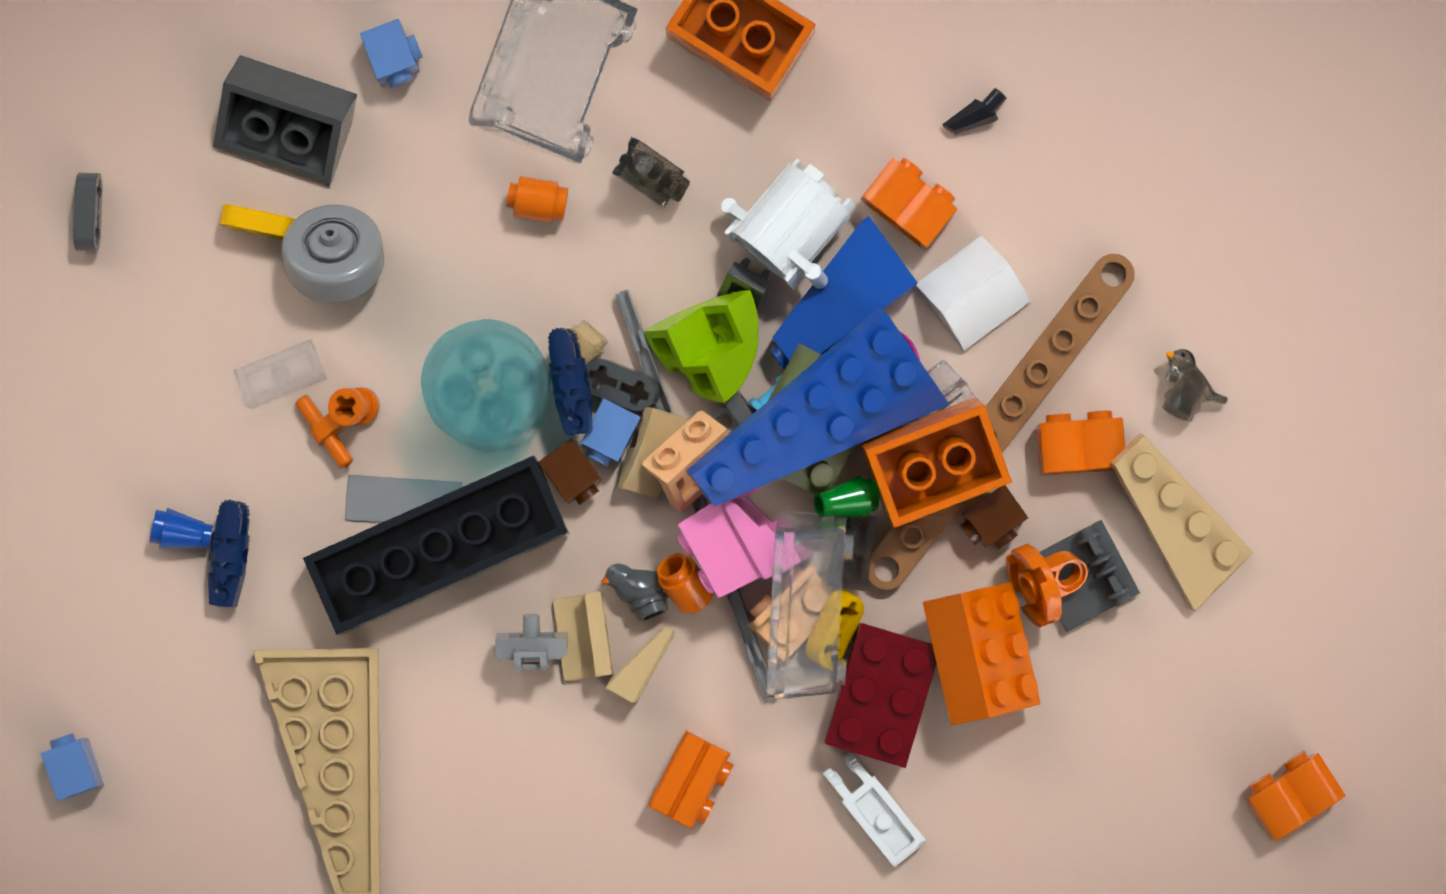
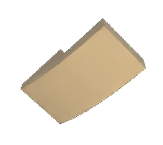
M645 407L635 448H627L618 488L647 497L658 498L663 488L659 480L645 471L642 462L688 421V418L653 407Z

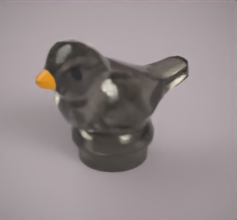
M1180 348L1173 352H1166L1165 355L1170 366L1165 379L1169 390L1164 394L1165 401L1162 405L1166 412L1179 419L1192 421L1195 414L1200 412L1201 404L1207 402L1227 403L1228 398L1216 393L1204 374L1199 370L1191 351Z

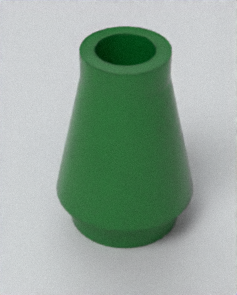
M857 476L824 492L816 493L813 498L815 512L820 518L828 516L868 517L871 512L878 509L879 494L872 479H863L861 476Z

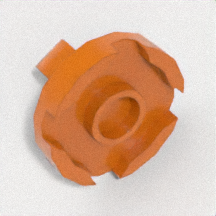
M1029 544L1011 550L1012 554L1007 555L1005 559L1006 572L1009 582L1013 581L1015 593L1021 590L1027 603L1020 607L1032 624L1039 628L1060 620L1062 615L1061 597L1075 592L1085 583L1088 576L1086 564L1070 551H1060L1044 558L1035 547ZM1074 563L1072 574L1067 579L1060 581V570L1065 565Z

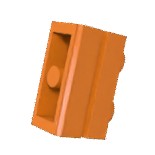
M686 730L647 806L691 829L696 821L704 824L715 803L708 799L715 783L723 787L734 764L727 761L731 753Z

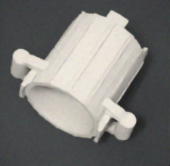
M796 159L792 165L788 164L748 212L742 209L733 198L723 200L721 209L728 219L733 222L724 233L733 243L738 241L757 260L787 282L791 289L794 290L804 277L809 279L815 288L821 289L827 285L828 277L819 265L811 262L850 218L849 214L856 206L849 198L841 204L842 200L837 197L836 191L823 180L825 175L811 164L802 171L805 167L799 159Z

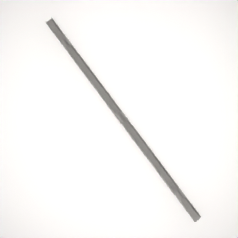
M629 290L621 291L619 294H615L643 372L655 379L659 385L660 397L656 407L659 410L674 414L650 346L643 333L644 330ZM703 494L692 503L695 513L708 506ZM738 589L727 594L726 597L765 703L772 702L779 697L756 634L747 626L750 618Z

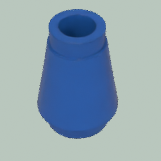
M167 508L166 511L156 510L149 542L160 544L159 548L208 549L213 525L206 524L203 521Z

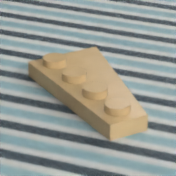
M1139 433L1110 464L1134 508L1140 513L1152 541L1156 543L1166 561L1165 564L1181 588L1186 603L1190 609L1195 611L1253 551L1145 435Z

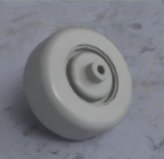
M324 205L310 209L290 224L283 237L282 256L286 275L292 286L310 299L331 303L351 300L368 291L382 273L384 252L380 231L368 215L356 208L345 205Z

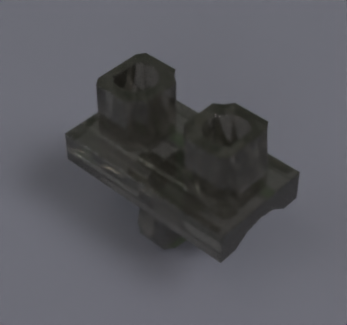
M631 137L628 143L627 153L621 155L619 159L620 164L612 172L613 175L662 207H666L669 199L676 202L681 201L690 185V180L682 176L685 171L642 141Z
M835 516L825 586L867 592L878 517Z

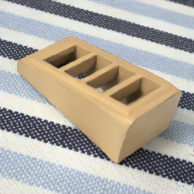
M668 626L661 629L608 682L606 689L631 703L638 702L672 641L675 630Z

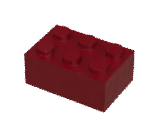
M859 623L823 743L906 768L937 664L932 644Z

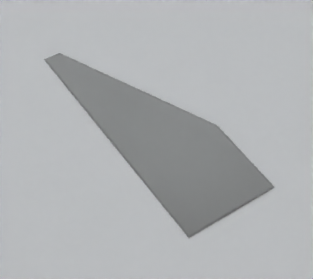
M348 475L345 520L384 522L461 488L462 482Z

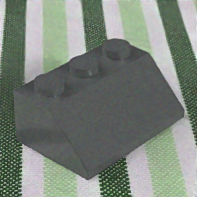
M240 55L223 82L213 147L330 185L352 125L357 94Z

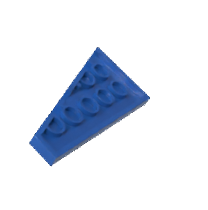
M878 308L694 463L686 472L708 502L717 506L950 404L887 312Z

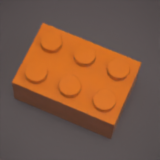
M683 0L665 29L666 37L771 102L814 35L816 24L778 0Z
M976 397L904 424L859 444L872 480L877 487L886 517L894 528L1012 483L985 405Z
M1013 581L923 602L951 726L988 719L1041 704L1038 684L1032 668L1028 641L1025 637L1019 612V601L1015 594Z

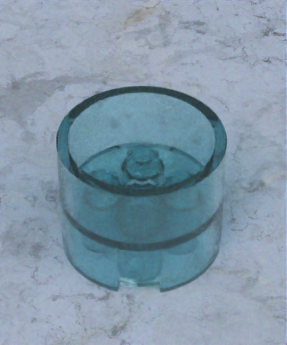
M482 319L464 323L447 331L432 346L423 365L421 375L422 394L431 418L441 430L468 448L484 452H498L517 447L538 432L550 412L553 390L548 363L537 345L527 334L506 322ZM490 374L494 375L493 382L497 385L495 392L487 390L484 396L479 395L481 388L476 384L479 378L487 379Z

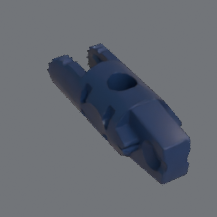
M556 327V329H552L549 337H547L549 339L548 348L551 360L548 366L556 409L565 435L591 432L593 430L592 396L586 361L581 356L580 344L577 342L579 338H577L574 330Z
M229 499L221 502L219 506L216 528L212 533L208 567L210 605L221 607L238 606L246 576L250 535H248L250 510L248 509L249 506L241 501L237 502Z

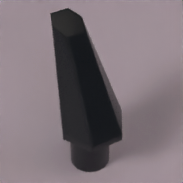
M994 88L982 102L974 99L973 102L942 125L948 131L957 134L998 120L995 111L1007 98L1001 91Z

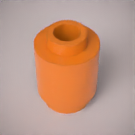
M520 176L518 184L510 182L506 207L514 208L513 217L552 223L553 219L563 221L568 188L559 187V182Z
M674 553L663 559L657 568L659 585L680 612L685 614L699 612L709 604L713 593H708L698 575L700 568L694 560L681 553Z

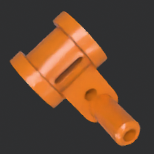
M364 387L354 389L342 388L335 391L329 399V413L325 417H323L309 396L304 395L295 402V406L311 427L309 433L319 446L324 445L339 468L348 467L353 462V457L337 435L349 425L371 423L377 417L380 409L377 395L372 390Z

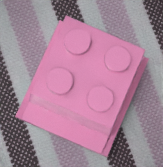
M764 485L717 506L709 504L678 524L682 533L677 536L682 548L689 557L695 555L702 570L698 571V575L703 586L710 594L715 591L718 599L762 577L764 580L773 577L812 555L809 548L780 519L772 522L748 498L749 495L764 488Z

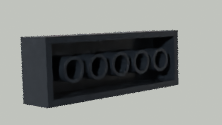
M533 455L303 557V560L336 635H343L570 534L540 464Z

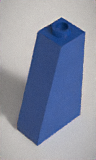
M869 216L861 221L823 270L828 277L827 285L821 289H817L812 285L773 335L771 341L775 347L770 352L783 370L788 365L799 343L824 354L876 309L885 310L917 286L918 282Z

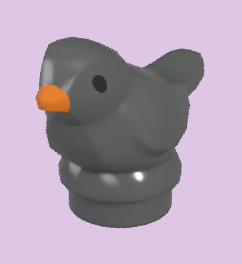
M620 563L612 564L607 569L601 583L614 588L617 596L622 601L631 604V612L636 614L638 621L656 617L669 610L666 601L668 596L659 585L657 571L633 569Z

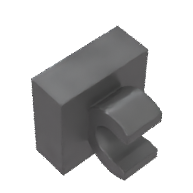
M745 258L740 264L737 262L733 263L717 295L722 296L733 292L751 290L757 309L771 283L768 281L770 271L765 268L759 276L747 269L751 260Z
M738 390L725 402L727 407L715 409L710 416L715 420L724 414L730 416L732 426L728 431L731 433L755 412Z

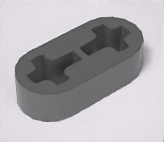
M78 173L76 176L73 241L76 251L99 250L103 192L100 173Z
M607 359L592 360L586 365L592 395L637 412L644 411L645 407H654L660 397L659 385L649 375ZM606 367V375L618 380L616 386L602 384L599 389L597 387L598 380L593 378V373L595 371H602ZM644 382V390L649 393V397L647 400H639L636 404L634 402L636 396L625 391V385L640 386Z

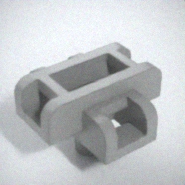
M539 614L523 615V633H497L495 639L496 656L500 660H514V671L547 670L549 660L564 658L568 647V632H540ZM539 660V662L524 663V661Z

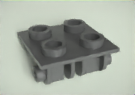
M1102 520L1039 552L1045 558L1060 551H1070L1087 566L1088 576L1081 588L1061 597L1062 615L1060 620L1066 632L1140 594ZM1074 563L1067 564L1060 570V581L1067 579L1072 574Z

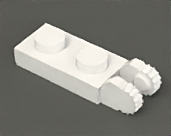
M849 752L843 758L846 760L845 763L850 770L856 773L863 781L861 786L850 793L836 771H832L829 768L823 774L843 798L841 802L890 863L896 867L922 846L926 839L874 775L871 777L856 757Z

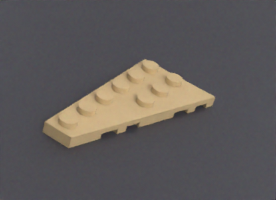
M379 648L252 650L265 683L264 687L269 701H271L298 787L301 789L311 825L322 851L321 855L334 893L381 894Z

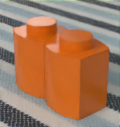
M892 158L860 200L925 251L958 210L952 204L955 197L937 183L933 188L920 179L923 172L908 159L903 158L899 162Z
M1110 410L1088 412L1087 420L1071 421V414L1047 415L1046 423H1040L1036 426L1040 476L1112 471L1114 469L1110 462L1125 448L1123 417L1112 418V411Z
M1302 751L1283 763L1287 770L1273 779L1270 773L1248 786L1252 793L1244 799L1271 841L1283 838L1346 796L1319 753H1313L1308 756L1305 751Z

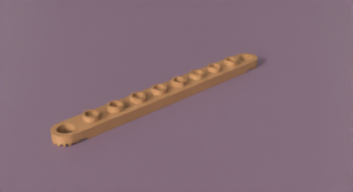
M1108 254L1096 262L985 406L1002 453L1131 287L1135 274L1131 262L1126 257L1120 254ZM1113 263L1121 266L1125 274L1121 285L1112 287L1103 281L1101 273L1103 267L1107 264ZM965 501L896 528L892 527L866 562L865 573L868 581L880 590H892L900 586ZM884 557L893 559L898 566V574L889 582L879 580L874 572L876 562Z

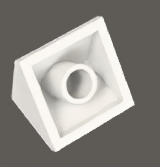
M982 236L920 280L916 286L963 351L1031 302L1010 264Z

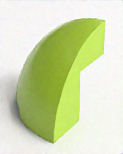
M751 290L733 292L682 310L643 331L658 359L670 373L681 371L689 378L693 393L710 401L725 403L741 388L753 366L759 337L757 309Z

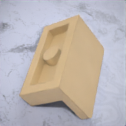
M602 592L554 599L553 606L557 632H568L567 652L565 657L561 659L564 680L569 681L613 675Z

